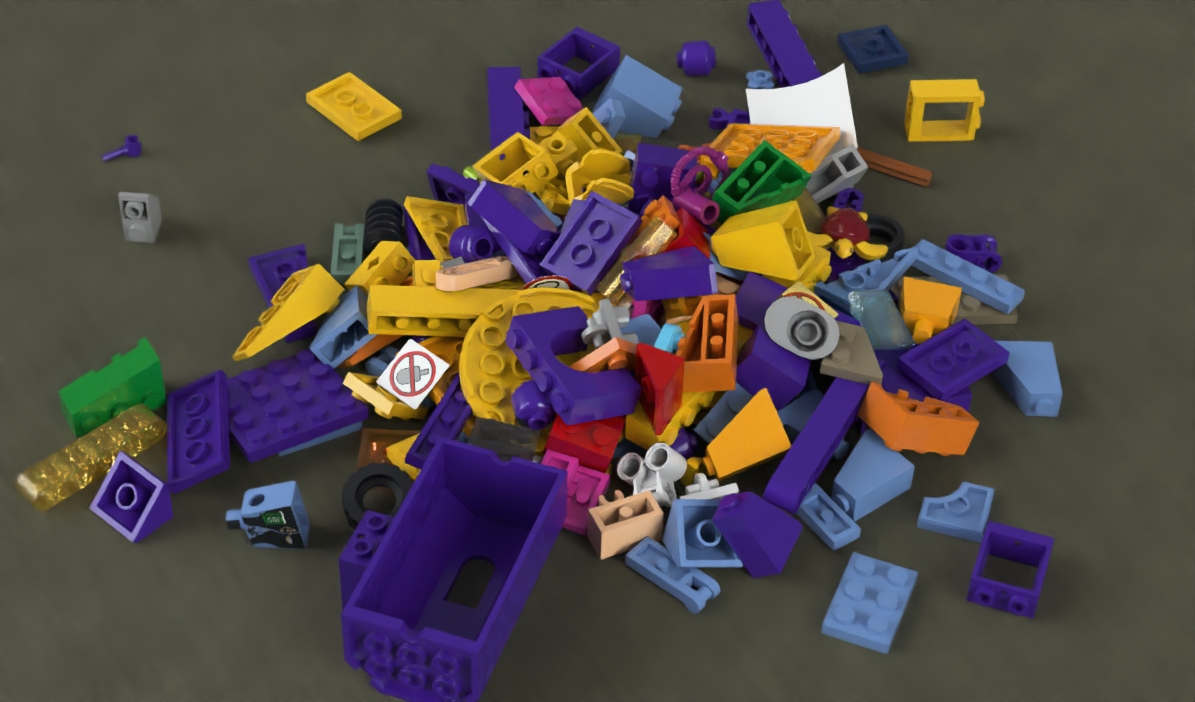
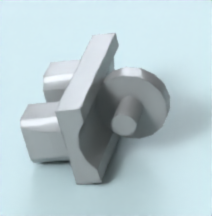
M610 299L599 301V310L593 313L592 318L586 321L588 328L581 334L583 342L594 344L596 349L615 337L639 344L636 333H621L620 328L626 327L629 323V313L626 306H612Z

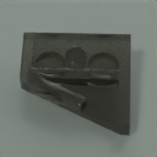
M477 417L467 444L493 450L498 454L499 459L503 461H510L513 456L533 461L540 442L541 431L532 430L525 426L499 422L494 419Z

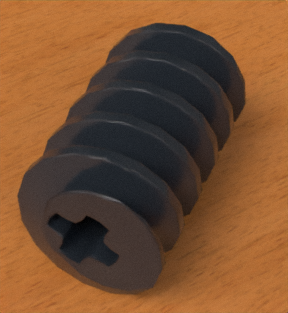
M382 198L372 202L366 209L363 249L367 256L381 241L401 242L403 210L398 202Z

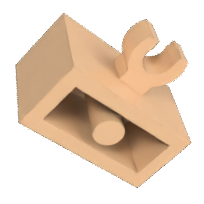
M616 490L615 501L608 502L603 495H600L599 506L588 509L587 537L600 560L632 550L647 536L656 542L662 540L664 513L650 490L624 498L620 490Z

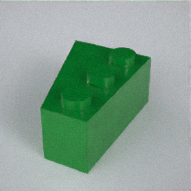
M763 140L715 191L711 200L715 201L720 209L716 221L722 225L730 216L783 204L801 196L812 175L766 140Z
M146 336L138 340L139 346L123 356L117 353L111 357L113 362L97 372L94 369L90 370L58 391L62 414L76 438L167 405L160 359Z

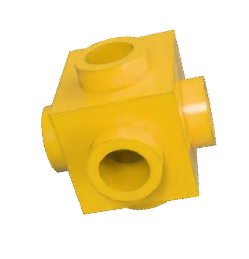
M558 132L550 138L543 139L539 146L547 151L560 172L555 178L565 179L568 168L577 162L578 150L572 140L566 139Z

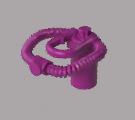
M700 146L690 150V152L684 154L677 161L670 178L671 194L674 196L673 206L677 211L683 207L697 221L707 225L717 220L720 212L719 205L711 199L715 191L731 175L727 162L729 158L722 151L717 152L708 146ZM699 155L709 156L716 168L722 172L720 183H718L717 188L713 190L708 198L702 196V194L711 184L712 172L705 165L692 167L679 184L680 172L684 169L683 167L691 159ZM703 171L705 180L699 188L696 187L694 189V192L687 185L692 182V178L696 173Z

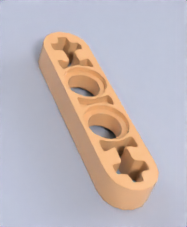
M496 256L437 270L435 287L445 291H459L517 277L520 274L508 256Z

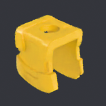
M604 149L590 150L583 156L581 162L577 161L566 171L569 205L571 206L573 199L585 201L591 191L616 204H624L634 198V189L620 181L610 179L615 175L620 176L631 170L630 160L612 151Z

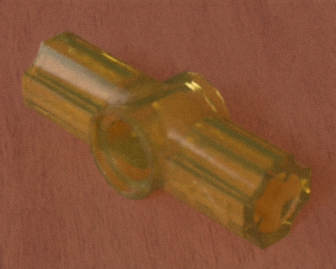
M655 216L636 240L621 250L619 260L597 285L596 289L618 306L628 294L623 291L620 281V274L624 273L622 263L631 261L636 255H641L644 258L662 253L677 233Z

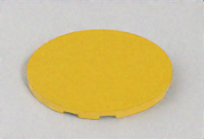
M550 287L520 290L514 295L498 299L490 304L470 326L465 336L459 359L461 388L467 403L471 406L472 412L478 421L493 436L506 445L520 448L525 454L544 457L545 454L542 452L555 421L554 419L551 424L541 430L526 429L516 422L511 403L512 394L520 384L533 380V378L523 368L522 363L505 341L512 317L579 306L587 318L590 319L593 313L600 308V305L590 296L567 289ZM588 344L586 351L555 357L569 367L595 351L596 348L594 344ZM626 420L618 443L625 438Z

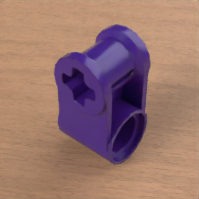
M953 234L947 238L946 251L990 273L997 271L1002 265V258L996 252L997 241L991 235Z

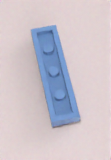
M922 239L914 246L919 251L917 259L911 266L948 285L962 287V292L1007 315L1024 298V289L933 243Z

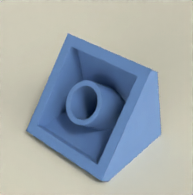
M673 500L662 541L678 568L743 567L739 557L712 521L721 500Z

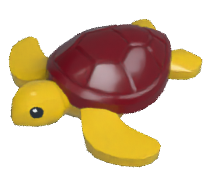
M832 206L828 207V217L824 220L821 227L823 234H814L807 231L811 243L825 250L831 247L842 259L851 256L853 250H855L859 257L865 260L881 259L888 252V247L885 245L867 243L870 237V231L866 223L868 216L864 212H857L849 207L841 209Z

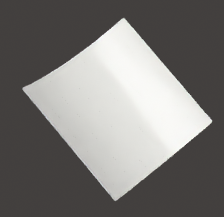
M844 63L819 78L799 85L777 89H746L751 124L840 127V139L824 160L852 144L855 148L858 147Z

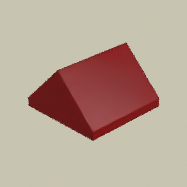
M645 343L636 344L635 380L642 388L639 402L655 436L664 432L682 405L685 358Z

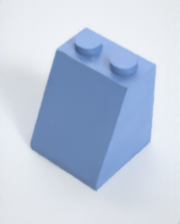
M625 55L603 89L592 114L609 98L619 99L622 102L626 118L618 131L657 138L662 129L668 131L675 119L673 115H675L682 103V100L678 98L683 88Z

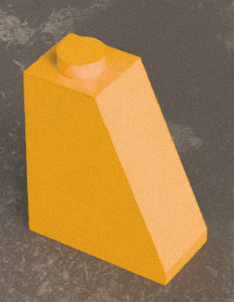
M767 388L761 389L706 447L704 452L706 457L702 458L703 465L708 476L714 475L718 482L785 455L790 450L791 443Z

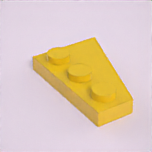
M406 196L404 206L436 260H440V263L453 259L449 251V240L457 228L464 225L467 226L464 205Z

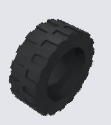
M373 462L365 467H359L354 474L352 473L348 477L349 480L343 486L342 504L348 524L354 528V531L356 530L367 511L363 505L365 494L370 489L379 486L389 488L395 494L396 504L394 508L384 514L395 518L413 485V481L409 479V474L405 470H400L399 466L389 465L387 462L377 464Z

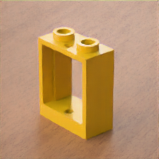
M977 79L910 80L904 120L908 142L974 140L975 131L980 128L981 124L979 109L984 106L985 101L984 91L979 89ZM968 102L966 120L922 121L925 103Z
M516 132L472 166L481 181L484 179L524 189L532 194L560 173L547 151L519 132ZM504 154V158L500 160V155ZM528 170V173L523 176V172Z

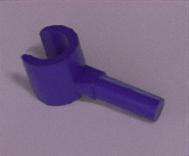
M128 135L125 137V146L102 155V158L105 162L125 154L129 157H137L141 153L142 142H138L137 135Z

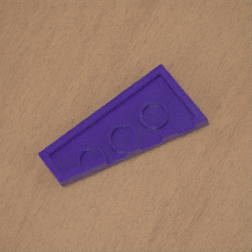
M305 243L248 258L249 269L269 308L273 306L270 302L292 273L308 268ZM314 319L284 336L285 342L290 343L316 336Z

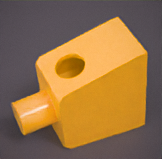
M904 277L900 297L901 332L913 335L914 342L920 345L951 327L958 312L962 287Z

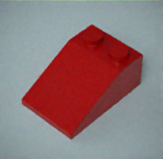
M557 413L542 453L545 454L548 449L578 458L579 466L605 473L621 435L626 415L566 425Z

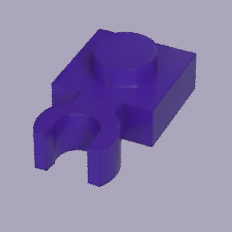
M713 108L712 117L709 118V128L714 130L725 129L730 123L751 124L749 112L733 109L731 114L721 108Z

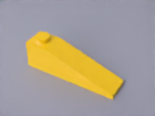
M320 264L292 273L270 302L273 306L263 312L258 318L262 325L256 326L247 334L232 358L235 361L249 358L325 312L330 313L339 304L340 300L338 297L345 289Z

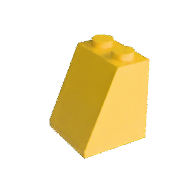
M797 200L730 216L711 236L712 252L718 257L720 265L724 267L795 280L800 278L816 257Z

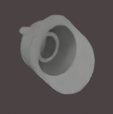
M793 296L782 297L771 304L765 315V329L770 339L779 346L801 357L811 360L822 359L831 354L838 344L840 336L839 327L834 317L803 299Z

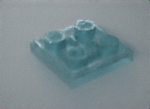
M855 289L847 295L851 304L850 311L861 323L862 327H865L873 349H908L916 344L888 290Z

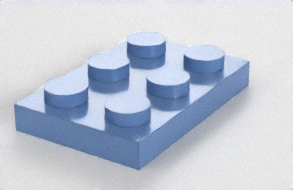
M853 552L823 621L821 633L888 654L915 586L918 572Z

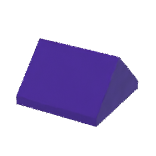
M758 324L737 357L736 382L753 397L761 389L767 388L774 407L778 412L805 387L811 359L801 357L779 346L770 339L765 327Z
M120 451L89 509L130 541L138 543L173 518L169 485L127 453Z

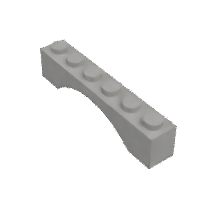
M852 144L823 160L818 168L810 173L812 176L801 196L788 202L797 200L801 212L858 183L869 167ZM715 221L708 226L718 230L721 224Z

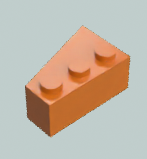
M735 294L703 296L688 323L689 329L685 337H681L677 344L678 350L675 355L685 358L683 393L736 390L739 318Z
M871 382L857 416L884 440V444L894 451L908 449L920 454L936 452L942 456H949L950 454L965 455L980 422L962 406L927 396L923 402L908 398V391L899 389L897 394L886 392L880 383Z

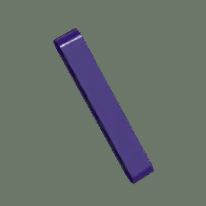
M876 357L883 373L886 361ZM838 377L835 378L771 477L763 495L764 500L793 515L798 511L857 417L859 408L870 385Z

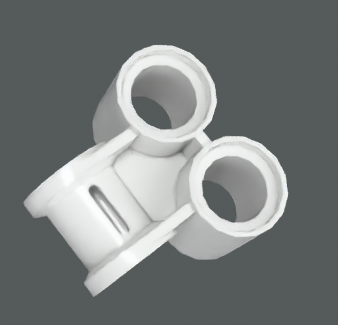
M662 442L652 445L648 449L645 459L632 452L624 455L617 464L618 476L634 487L633 495L650 490L660 507L666 506L669 508L672 506L673 500L677 499L673 481L679 480L687 469L686 459Z

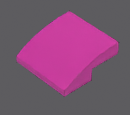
M547 449L541 464L568 471L567 517L562 527L587 536L588 509L599 506V496L605 495L610 484V475L579 466L578 458Z

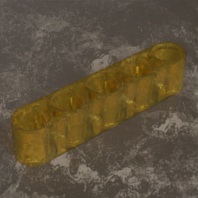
M135 405L24 471L18 477L15 489L36 510L45 511L107 474L120 451H124L133 458L158 443L166 434L167 424L146 405Z

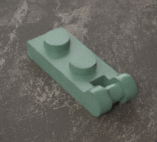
M335 223L330 275L339 284H344L363 263L365 223H356L355 226H344V223Z

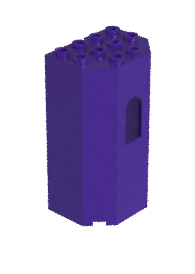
M439 436L341 613L345 661L354 670L361 667L371 677L369 684L379 693L409 702L478 701L567 517L568 471L514 456L510 461H503L499 459L498 454L493 450ZM481 559L490 562L494 566L495 571L476 609L446 601L460 571L467 562Z

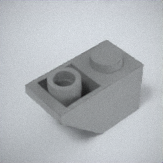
M119 192L118 198L125 241L154 243L162 221L159 198L150 194Z

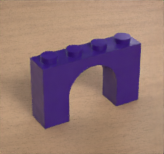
M579 306L513 316L505 341L522 363L523 368L537 382L539 390L546 392L555 412L559 414L566 425L634 413L642 388L627 368L596 373L581 372L564 365L555 357L587 350L588 344L583 342L581 334L588 328L586 323L588 318Z

